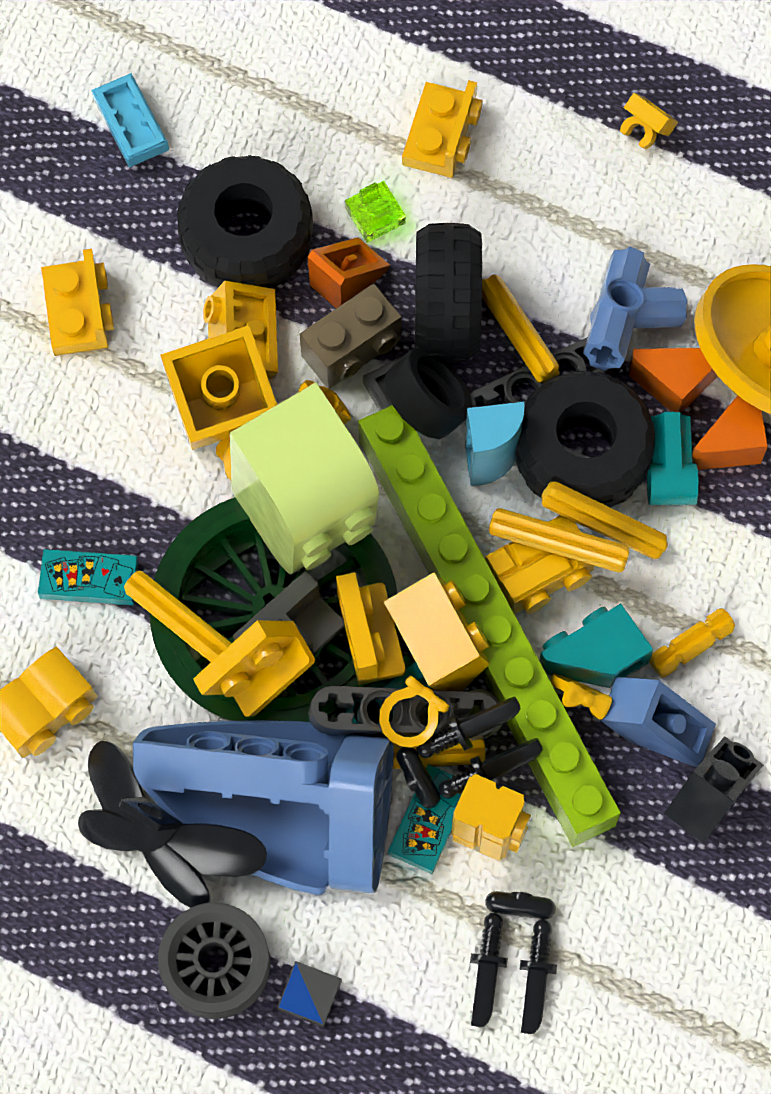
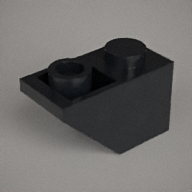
M724 736L691 773L664 814L702 843H705L764 764L754 758L753 753L746 746L738 742H732Z

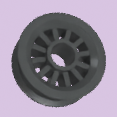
M204 903L184 911L172 921L161 939L158 952V967L166 989L181 1008L201 1018L223 1019L245 1011L262 994L270 974V953L260 926L245 911L229 904ZM214 926L213 937L208 938L203 928ZM222 927L230 928L225 938L221 939ZM195 932H198L202 940L199 944L189 938ZM239 934L245 939L244 941L232 946V944L235 942ZM184 945L192 950L194 954L180 953ZM211 950H222L228 955L226 966L214 973L205 971L201 967L204 955ZM251 950V958L237 957ZM178 964L192 965L179 972ZM235 968H246L250 970L248 972L247 977H245L240 972L235 970ZM197 976L190 988L184 983V981ZM230 978L241 984L233 991L227 981ZM208 982L207 996L198 994L204 984ZM217 984H222L226 992L225 995L216 996Z

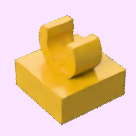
M633 93L623 108L634 116L627 118L622 123L620 132L629 136L636 126L642 125L645 135L638 145L641 148L648 149L654 144L657 133L669 137L678 121L644 96Z

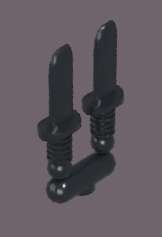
M516 697L504 700L460 721L454 715L447 719L451 727H448L447 730L443 729V732L435 733L427 742L417 746L416 750L407 747L399 749L396 758L404 772L406 783L410 790L415 792L418 800L424 807L434 808L440 802L441 796L450 799L457 793L462 794L469 777H472L474 774L492 781V779L535 760L543 751L542 745L538 738H534L482 762L479 756L470 759L473 768L465 770V773L461 772L456 774V776H452L451 780L442 781L439 785V791L420 756L429 758L434 753L439 754L440 751L443 752L445 749H449V747L452 748L454 745H458V743L461 744L464 751L472 748L473 745L470 738L513 719L519 713L521 708Z
M493 891L485 899L487 909L494 913L488 914L484 919L485 929L482 931L484 933L482 938L484 939H481L483 943L481 944L482 949H480L481 954L471 953L470 963L478 964L471 1026L485 1027L492 1016L498 967L507 968L508 958L498 956L500 955L498 950H500L499 945H501L500 940L502 939V931L500 929L503 926V919L499 914L542 919L536 921L533 926L534 936H532L533 941H531L530 961L520 960L519 970L528 971L521 1033L534 1034L539 1029L543 1018L547 975L557 974V965L548 963V957L550 956L549 947H551L549 942L552 940L550 935L553 931L552 925L549 921L544 920L554 916L556 905L549 898L533 896L525 892Z

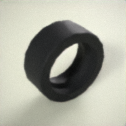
M421 348L410 350L387 371L384 378L386 393L393 407L414 430L428 438L440 440L448 436L467 419V408L473 407L470 393L456 371L446 361L428 356Z

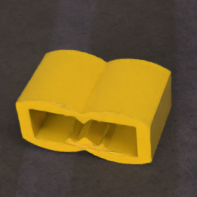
M56 646L33 662L18 678L0 689V732L22 759L31 753L33 756H38L52 746L56 740L54 734L62 726L69 722L71 725H75L92 712L94 708L92 702L97 698V695L91 685Z

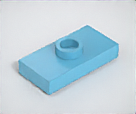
M132 73L91 90L93 99L129 168L169 151L168 142Z

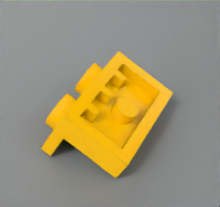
M468 80L465 91L425 82L402 154L403 166L453 178L457 163L465 164L468 157L471 137H467L466 134L469 124L477 126L480 118L483 100L476 98L477 82Z
M92 248L83 249L84 261L41 267L54 356L108 348L106 331L114 330L111 305L110 303L102 304L100 290L108 289L105 264L104 262H95Z
M224 281L211 296L207 297L204 304L203 319L205 323H208V339L250 325L267 377L271 379L278 373L275 289Z
M355 572L336 576L337 597L358 684L363 685L403 676L405 674V664L394 620L384 603L388 599L385 585L383 583H376L359 587Z
M257 620L193 680L202 695L234 696L244 716L253 717L311 667L315 662V658L293 621Z

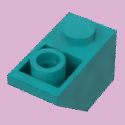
M620 603L609 611L605 606L593 611L582 621L584 626L570 635L566 631H562L551 637L543 644L542 648L544 651L541 652L539 659L547 675L552 676L553 673L578 682L611 688L616 677L627 678L649 664L653 648Z

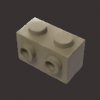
M373 283L299 334L301 357L322 383L330 389L340 381L347 380L355 375L362 366L378 355H383L390 351L401 340V316Z

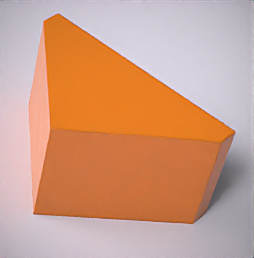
M359 237L313 249L308 255L310 286L335 308H338L375 283L390 267L389 263Z
M701 348L633 349L629 364V376L670 412L682 413L718 377L707 362Z
M737 395L694 447L692 463L697 464L698 470L761 464L768 447L762 410Z

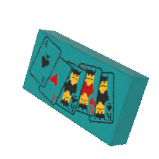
M43 549L38 596L40 599L134 606V600L126 594L124 585L131 575L138 571V557L133 555Z
M429 764L426 767L438 791L442 781L451 780L452 776H454ZM414 793L388 849V855L432 875L451 835L453 812L462 794L457 793L450 799L441 796L437 806L426 808L420 803Z

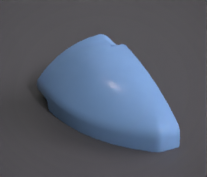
M255 720L196 722L155 726L144 729L134 740L133 771L135 777L161 809L181 821L182 824L206 823L233 827L251 833L266 847L267 859L264 866L253 875L293 890L315 895L324 894L328 885L331 889L376 893L385 852L392 794L394 744L388 738L352 734L347 736L329 735L315 729L311 722Z

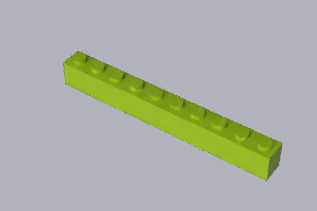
M393 405L358 420L359 443L428 574L430 575L435 572L446 583L451 580L454 581L467 604L460 609L467 623L471 624L475 621L488 641L489 647L483 650L490 664L481 672V675L490 692L497 697L499 702L516 697L521 709L513 719L507 721L518 745L534 738H538L543 751L535 760L528 764L572 848L616 827L621 813L418 433L402 419Z

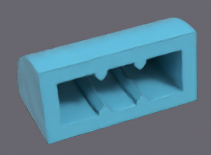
M524 402L467 408L465 450L471 486L492 483L503 477L514 465L517 442L523 426Z

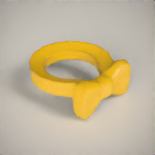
M553 673L550 682L552 686L564 691L562 698L563 706L576 707L583 705L588 707L591 714L597 719L602 720L606 716L612 704V697L610 695L603 694L568 677Z
M409 676L405 681L408 687L393 692L385 699L380 709L379 723L383 734L390 742L400 747L414 748L424 744L433 736L438 726L439 713L448 712L449 705L436 696L432 689L422 685L413 676ZM420 695L429 703L428 724L425 730L411 738L396 734L389 722L393 706L401 700Z

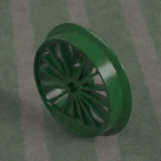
M236 497L203 512L178 534L165 552L156 571L154 581L187 607L240 615V617L207 623L217 632L223 633L243 627L285 589L288 572L281 566L277 585H272L263 544L265 542ZM371 533L355 544L348 545L344 542L335 549L348 561L316 581L319 584V593L336 583V576L355 571L358 573L364 586L383 583L386 587L388 599L397 594L396 582L389 561ZM256 547L265 587L262 589L239 558ZM232 562L255 596L217 574V572ZM305 567L301 568L298 574L293 579V581L296 578H298L304 571H306L310 575L313 569L306 570ZM208 580L245 604L190 594ZM337 596L323 599L332 609L340 608ZM149 613L155 648L170 677L198 705L229 721L310 722L308 716L309 705L319 690L329 686L367 687L370 684L359 685L352 656L328 642L314 655V664L303 673L311 672L320 685L319 687L296 695L294 684L291 683L287 687L289 697L274 698L258 714L253 717H246L234 696L225 697V695L201 694L193 678L211 662L204 656L194 660L184 643L185 641ZM345 626L340 633H346ZM232 636L228 639V641L233 643L234 637ZM323 652L346 665L329 681H327L318 668L323 658ZM328 699L325 706L319 708V712H325L329 715L339 708L335 706L334 699Z

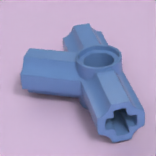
M632 247L614 250L608 263L598 301L590 314L591 327L583 354L589 359L590 366L602 371L622 366L633 328L681 327L687 318L686 306L688 300L683 289H676L675 287H644L650 263L646 261L644 252Z

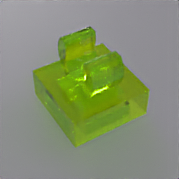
M385 181L378 184L375 182L360 189L358 194L345 200V209L366 243L406 224V215Z

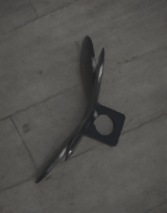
M100 741L93 746L88 757V773L102 809L84 811L78 819L79 831L91 843L109 850H138L142 852L151 870L163 887L180 903L190 908L210 902L209 890L201 875L241 877L254 874L264 866L267 859L266 847L257 837L244 830L223 825L206 823L182 824L181 821L144 797L142 787L135 777L131 763L118 746L108 741Z

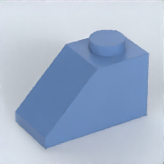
M616 677L609 694L612 697V704L606 716L600 721L631 743L697 767L704 758L716 723L660 680Z

